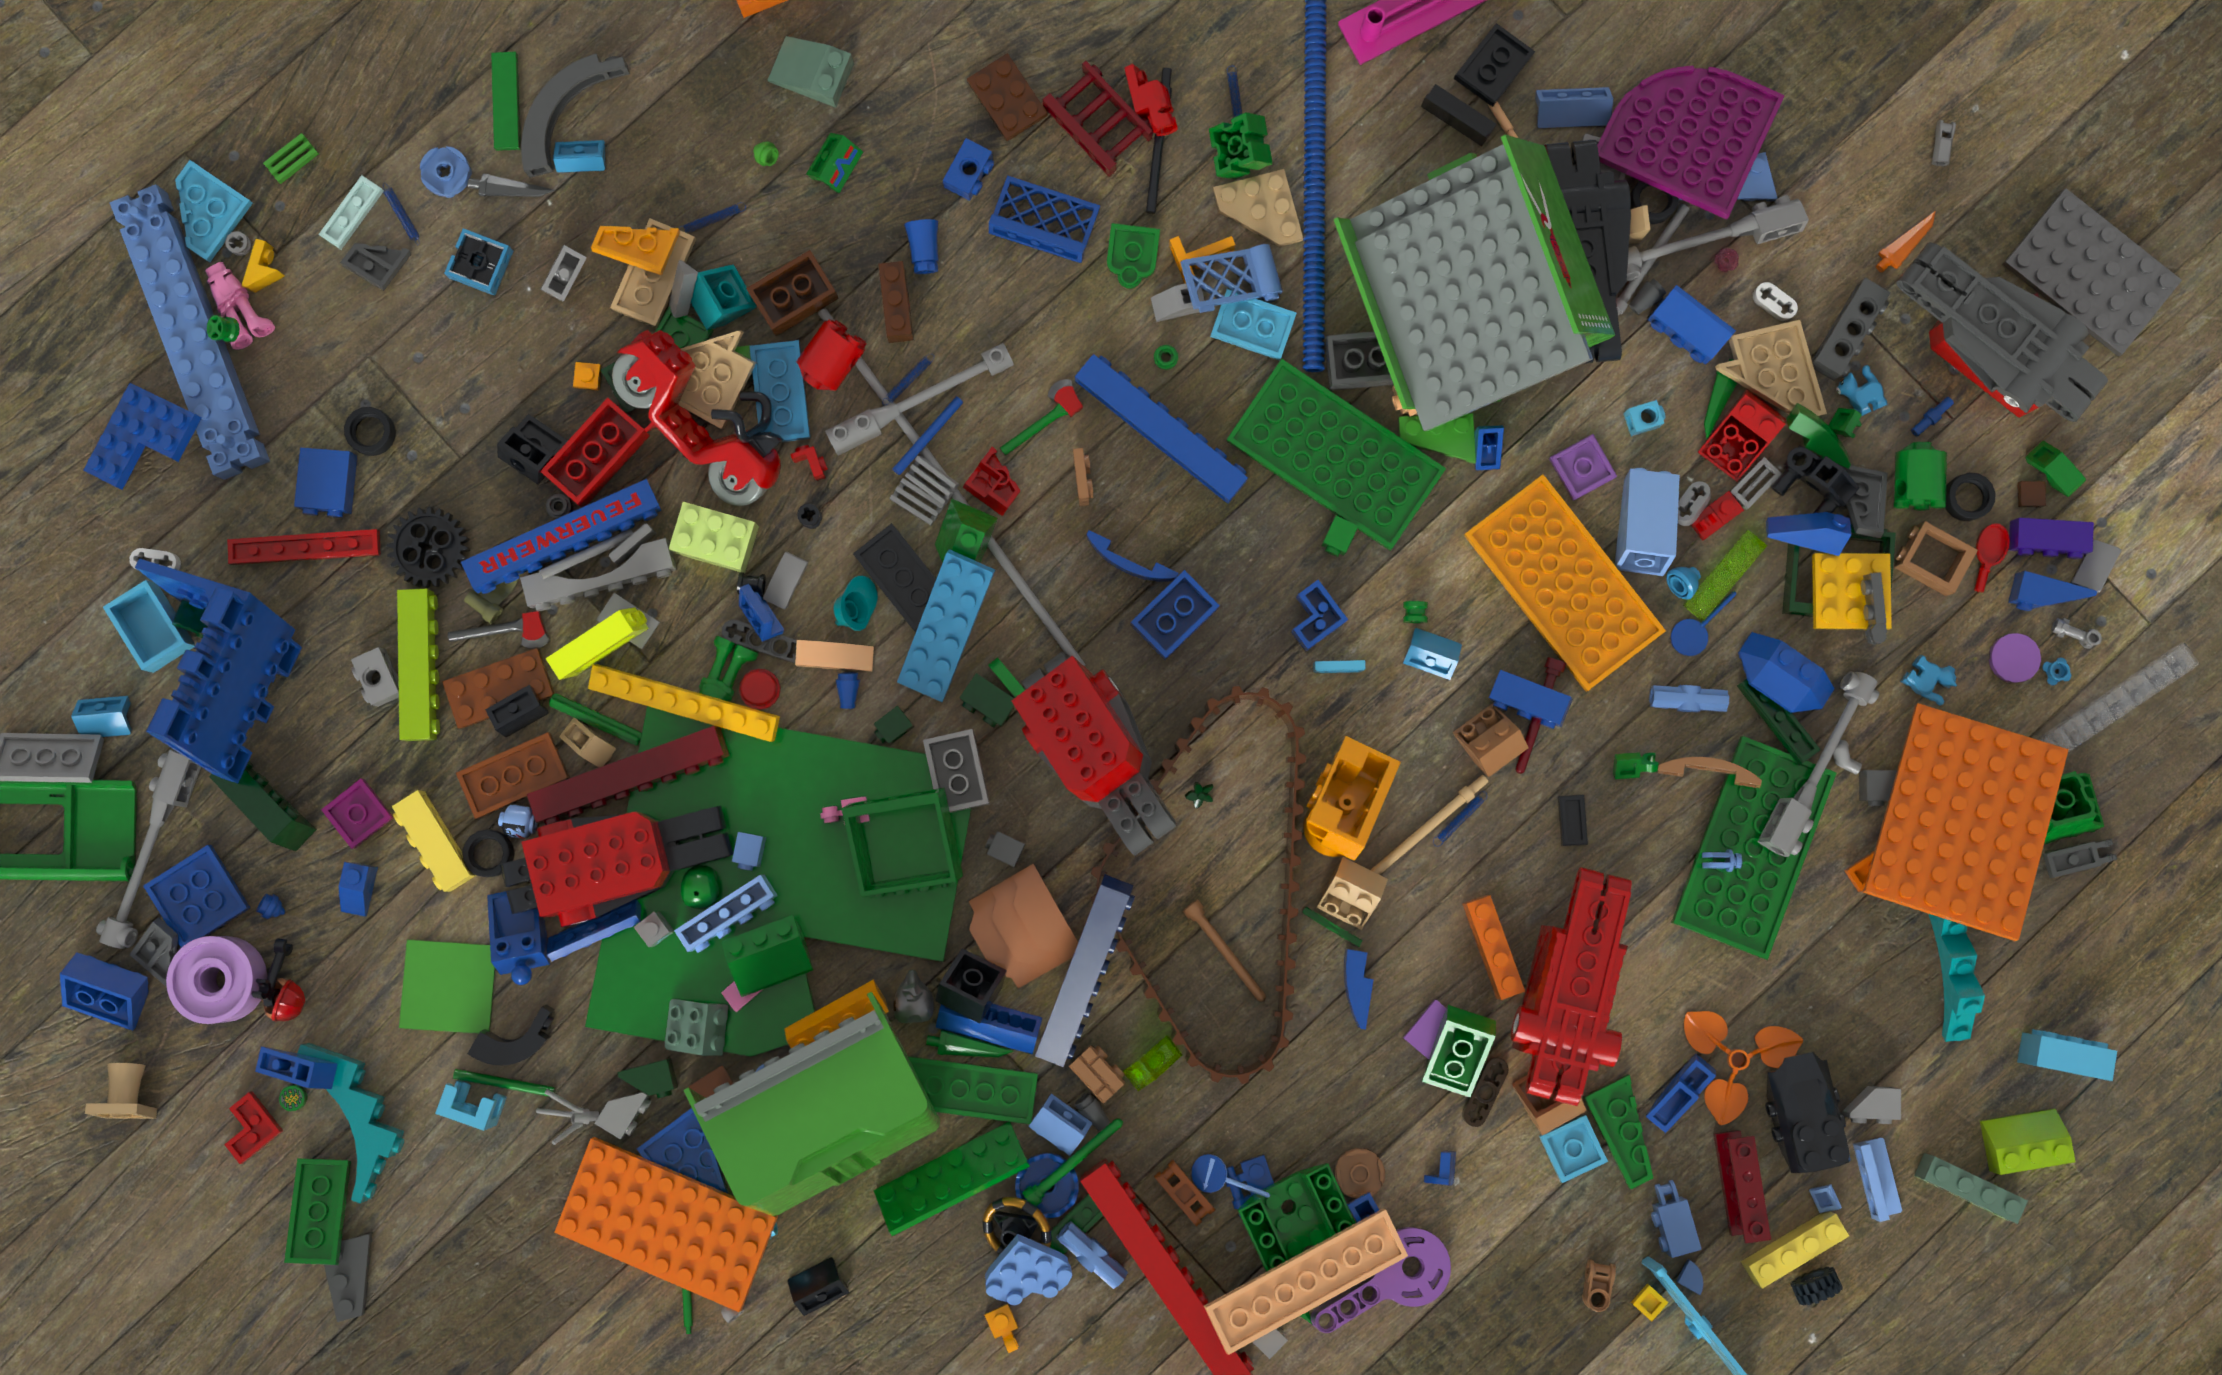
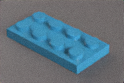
M800 341L750 346L751 360L756 362L752 371L754 391L767 395L772 404L771 421L764 432L780 435L784 439L782 442L811 439L805 383L799 365L796 362L801 355ZM756 402L757 418L759 423L762 414V405L760 402Z

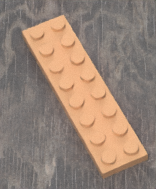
M1381 1209L1204 1305V1308L1225 1352L1229 1355L1408 1257V1254L1387 1210Z

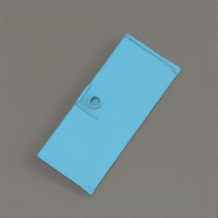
M1649 1256L1644 1258L1642 1264L1650 1269L1685 1313V1324L1698 1340L1700 1338L1706 1340L1734 1375H1747L1711 1330L1713 1328L1712 1324L1704 1315L1700 1316L1667 1275V1270L1664 1266Z

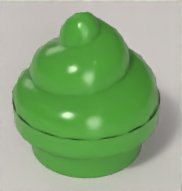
M766 141L754 146V158L758 164L762 166H772L775 164L779 151L773 143Z

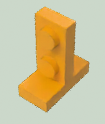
M1179 236L1169 239V248L1184 284L1186 281L1180 263L1182 260L1233 252L1236 245L1233 237L1230 236L1186 254ZM1191 265V266H1190L1191 273L1195 276V274H1194L1192 268H1193V267H1195L1196 269H1201V268H1199V267L1196 266V265Z

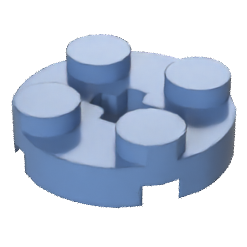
M446 146V148L438 149L437 147L431 149L424 155L420 163L423 184L432 193L438 196H445L446 198H452L464 190L468 184V179L472 175V170L466 157L453 147ZM450 166V174L448 176L441 177L442 172L440 171V169L442 167L448 168Z

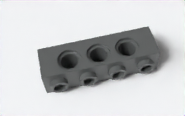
M1864 278L1856 285L1812 359L1813 367L1816 371L1833 381L1840 376H1846L1852 367L1850 360L1853 355L1857 356L1864 347L1863 338L1866 334L1869 336L1876 327L1877 322L1874 321L1878 314L1882 315L1888 307L1889 302L1887 298L1891 292L1867 278ZM1860 305L1867 308L1868 315L1860 311ZM1847 326H1852L1855 329V336L1848 332ZM1835 346L1843 350V356L1837 355Z

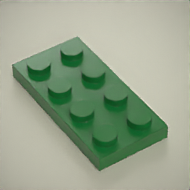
M297 1158L284 1263L339 1265L351 1161Z

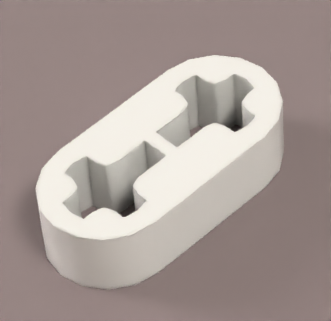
M1765 282L1760 284L1753 292L1754 302L1777 320L1788 321L1796 315L1798 306L1795 300L1775 285ZM1768 290V297L1765 300L1762 299V292ZM1787 304L1789 306L1788 312L1782 314L1781 306Z
M138 548L130 555V564L134 569H136L135 566L138 559L143 556L152 559L151 562L159 564V560L168 561L169 558L173 564L167 567L175 570H180L181 567L180 558L167 551Z

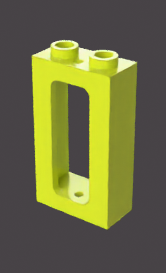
M636 607L619 610L547 657L546 660L559 680L577 676L649 629L646 625L647 619L642 611L637 610Z

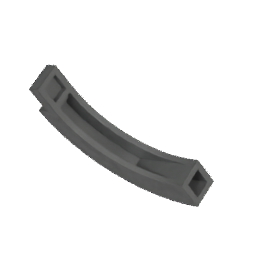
M597 53L584 57L559 71L541 89L529 109L522 132V163L524 172L529 178L553 172L550 153L551 138L555 124L566 105L580 92L596 83L630 74L628 65L623 57L611 56L601 62Z

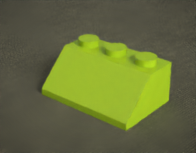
M2054 1108L1980 1121L1990 1172L2003 1175L2076 1162L2071 1136L2057 1110Z

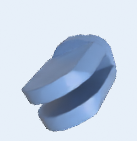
M1727 849L1726 852L1702 853V858L1725 859V862L1702 863V868L1726 869L1727 872H1732L1733 868H1741L1742 866L1741 854H1733L1731 849Z

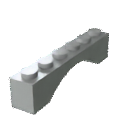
M663 538L641 544L634 555L623 565L599 577L567 579L552 575L543 579L540 572L520 577L527 606L536 609V611H544L550 609L551 604L560 602V605L573 603L576 597L592 598L598 596L599 591L608 589L609 592L623 589L624 584L631 582L633 585L646 583L647 578L657 576V578L671 576V571L677 570L673 552L669 550L670 541Z

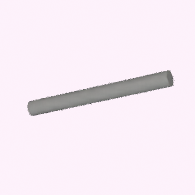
M629 529L539 570L540 575L543 579H546L623 543L633 532Z

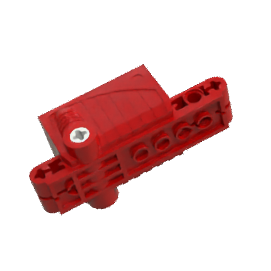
M1580 867L1576 874L1563 929L1541 925L1522 1006H1519L1516 1011L1511 1029V1041H1513L1511 1048L1532 1054L1525 1085V1093L1550 1099L1553 1092L1554 1101L1578 1106L1584 1092L1589 1069L1598 1072L1600 1064L1614 1067L1618 1060L1622 1045V1033L1607 1029L1610 1020L1611 1009L1613 1008L1624 955H1626L1628 948L1627 945L1620 944L1619 942L1631 897L1632 882L1629 879L1607 874L1604 880V873Z

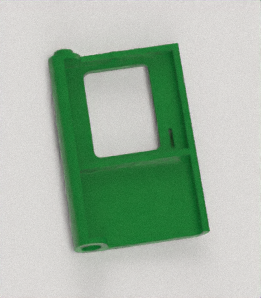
M93 780L92 783L0 781V804H59L64 807L63 852L61 854L0 853V879L130 881L136 861L137 788L134 781Z

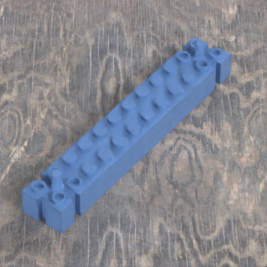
M155 184L137 191L139 198L133 199L127 195L109 203L116 221L125 226V228L120 229L187 408L190 412L202 417L196 431L202 447L212 453L206 456L212 474L225 480L242 473L241 467L244 465L253 469L270 462L264 444L254 438L260 435L225 342L223 340H212L207 334V323L211 316H214L213 310L190 250L186 247L185 237L178 219L169 214V212L174 211L169 195Z

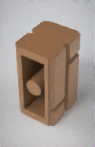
M1089 1045L1069 1064V1067L1104 1104L1126 1083L1123 1079L1126 1074L1116 1064L1111 1066L1105 1060L1108 1055L1099 1045L1096 1048Z

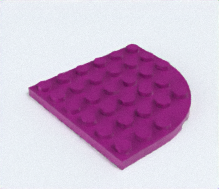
M1683 66L1658 72L1642 80L1638 86L1629 91L1618 103L1597 145L1599 162L1727 220L1785 95L1743 76L1715 67L1703 69L1694 68V66Z

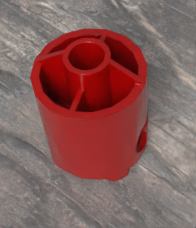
M829 319L824 321L796 361L803 379L819 390L836 391L866 350L864 347L867 343L857 335L853 337L846 332L848 328L838 320L833 321Z

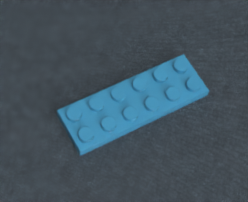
M950 549L947 551L897 683L940 702L944 701L995 569Z

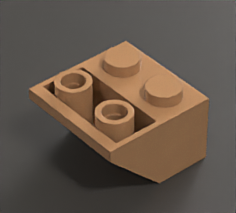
M1493 703L1453 732L1474 763L1488 777L1529 748L1520 729L1497 707L1493 706Z

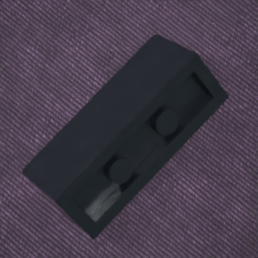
M1437 84L1425 96L1421 105L1423 109L1480 146H1483L1496 126L1495 122Z

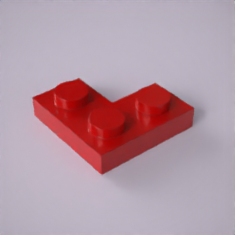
M253 1091L248 1092L229 1108L244 1129L224 1145L237 1162L243 1164L283 1132L282 1128Z

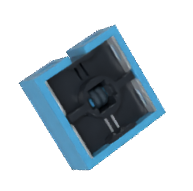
M463 228L455 246L458 249L456 256H451L444 274L449 279L495 296L513 250L506 244Z

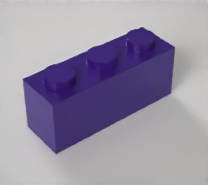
M2035 518L2014 519L2010 521L2009 551H2018V555L2031 556L2034 555V552L2043 553V557H2058V554H2067V558L2081 559L2083 555L2093 552L2094 522Z

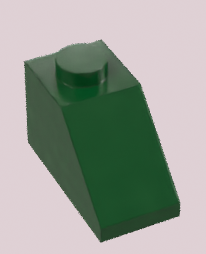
M671 1058L617 1072L620 1079L649 1096L657 1094V1099L672 1095V1090L678 1088Z

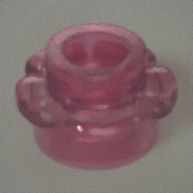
M1723 248L1719 251V254L1715 255V264L1723 272L1733 271L1738 266V253L1731 248Z

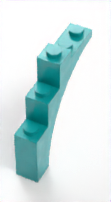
M1928 914L1937 942L1943 977L1944 1022L1942 1036L1945 1042L1970 1039L1975 1015L1982 1012L1985 994L1974 974L1977 953L1966 934L1968 926Z
M311 1043L301 1044L297 1054L316 1057L338 1064L332 1089L326 1090L341 1107L349 1121L355 1139L357 1173L351 1200L361 1204L368 1201L369 1198L371 1199L375 1194L377 1188L375 1180L377 1175L382 1173L386 1164L384 1157L390 1158L401 1151L405 1141L402 1138L404 1131L376 1121L380 1119L384 1112L385 1105L383 1101L385 1097L357 1087V1085L362 1083L366 1071L363 1070L365 1062Z

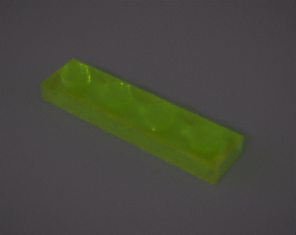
M1747 530L1701 583L1695 595L1688 599L1683 606L1698 619L1704 621L1764 551L1767 545L1751 531Z

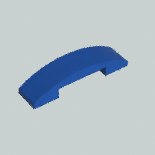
M1088 530L1087 539L1091 546L1103 559L1117 569L1134 577L1150 581L1169 582L1174 581L1178 577V572L1157 562L1153 570L1150 571L1109 551L1111 540Z

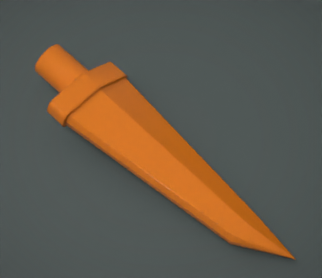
M1936 211L1878 253L1882 258L1876 265V269L1879 272L1883 273L1889 266L1898 269L1902 265V262L1933 226Z

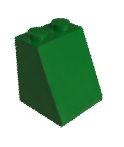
M952 499L935 542L942 563L949 549L981 563L998 518Z

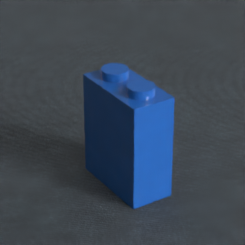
M300 448L294 507L302 510V514L318 516V512H327V516L343 517V514H352L357 455L350 451Z

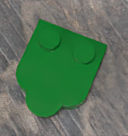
M1111 223L1107 267L1110 272L1118 275V281L1124 288L1133 289L1140 284L1142 278L1150 277L1154 273L1160 229Z

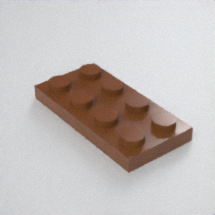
M538 648L442 681L458 729L490 719L485 709L528 685L533 687L539 701L550 698L554 694Z
M550 732L456 772L475 819L526 798L528 793L570 778Z

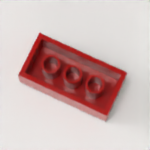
M607 398L540 472L580 507L587 506L650 435L614 402Z

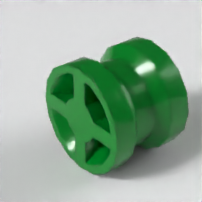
M214 315L208 320L207 334L212 340L234 342L239 335V323L235 318H223L222 316Z
M1403 602V608L1405 609L1403 623H1428V617L1425 615L1428 602Z

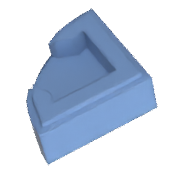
M1687 1259L1676 1282L1701 1295L1703 1290L1701 1271L1696 1264Z

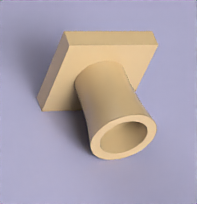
M134 1063L107 1064L109 1077L107 1103H86L85 1114L105 1119H156L157 1108L137 1104L141 1079L146 1065Z

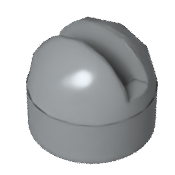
M722 1306L721 1309L722 1316L727 1323L732 1322L744 1312L743 1308L740 1312Z

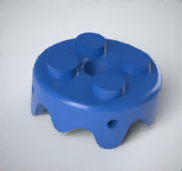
M1040 1153L1029 1158L1028 1163L1030 1167L1018 1172L1016 1177L1015 1190L1017 1198L1026 1200L1022 1192L1029 1186L1039 1185L1042 1179L1047 1178L1067 1159L1054 1153ZM1074 1168L1055 1184L1052 1191L1044 1193L1043 1202L1037 1208L1046 1218L1061 1216L1075 1203L1079 1191V1180Z

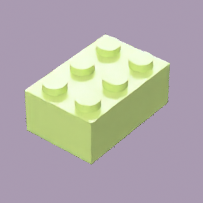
M683 502L669 550L674 554L737 572H744L745 574L759 526L750 520Z

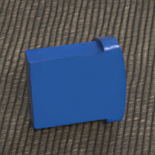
M1446 1150L1441 1152L1439 1175H1424V1182L1448 1186L1453 1185L1456 1151Z

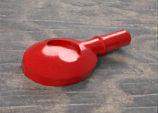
M1996 523L1986 526L1978 536L1976 543L1978 551L1976 554L1981 565L1978 569L1979 572L1974 591L1984 592L1988 575L1991 572V566L1999 564L2007 555L2010 539L2008 531L2001 524Z

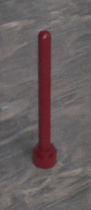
M1547 657L1544 666L1547 676L1543 686L1553 689L1556 678L1560 677L1561 673H1564L1566 663ZM1532 717L1525 738L1529 748L1520 754L1515 768L1518 774H1522L1526 770L1541 725V720Z

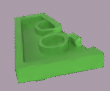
M1473 413L1465 414L1429 431L1423 430L1418 416H1402L1398 418L1399 437L1412 446L1438 452L1448 457L1463 459L1473 464L1476 463Z

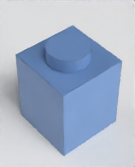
M738 832L732 862L738 863V868L752 871L753 866L760 867L766 837Z

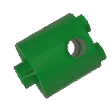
M1913 442L1895 453L1893 508L1906 509L1909 506H1914L1915 511H1928L1929 506L1930 508L1946 507L1947 452L1936 450L1931 442Z

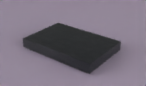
M1496 23L1453 79L1493 107L1532 58L1535 51Z

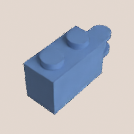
M1669 1180L1668 1184L1661 1186L1660 1184H1655L1659 1203L1652 1204L1654 1212H1651L1654 1226L1659 1227L1661 1237H1658L1662 1252H1666L1667 1255L1674 1258L1702 1250L1688 1200L1678 1196L1673 1180ZM1671 1194L1672 1199L1665 1201L1664 1196Z

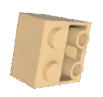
M1342 857L1329 880L1317 908L1362 930L1381 900L1388 879Z

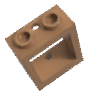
M1926 521L1913 525L1907 534V538H1909L1905 547L1902 546L1895 556L1897 562L1894 568L1944 596L1954 594L1978 550ZM1925 534L1958 551L1944 580L1910 562Z

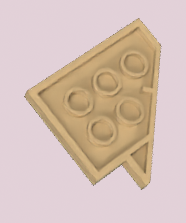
M1800 320L1732 335L1729 339V344L1734 360L1716 365L1717 371L1787 414H1790L1796 403L1811 410L1819 417L1827 414Z
M741 330L681 348L682 351L687 352L691 356L695 369L681 397L679 406L720 429L725 428L728 420L712 419V409L733 411L740 397V392L743 391L756 365V362L735 351L744 333Z

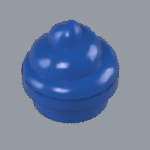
M265 894L256 912L260 913L261 917L270 919L271 917L284 915L285 909L282 907V902L277 895Z

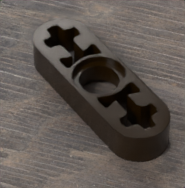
M1493 1057L1486 1061L1472 1095L1468 1098L1462 1111L1463 1120L1468 1125L1479 1127L1486 1121L1508 1075L1509 1068L1504 1060ZM1499 1062V1067L1503 1070L1501 1074H1495L1493 1080L1498 1081L1495 1086L1492 1082L1484 1080L1485 1076L1491 1078L1493 1071L1490 1069V1066L1492 1064L1497 1065ZM1482 1085H1489L1492 1088L1490 1098H1480L1478 1091ZM1474 1099L1487 1104L1485 1109L1482 1106L1479 1107L1478 1114L1481 1115L1480 1119H1474L1473 1122L1470 1121L1471 1116L1468 1115V1112L1470 1110L1475 1111L1478 1105L1473 1103Z

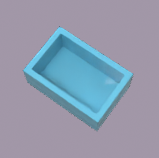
M145 580L103 606V609L143 671L154 673L183 655L185 650L195 647V643L186 629L172 625L176 612L161 588L154 582Z
M2032 1029L2031 1034L2022 1032L2017 1062L2113 1081L2117 1051L2108 1049L2109 1044Z

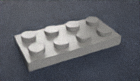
M1 733L0 781L92 783L104 739L101 735Z

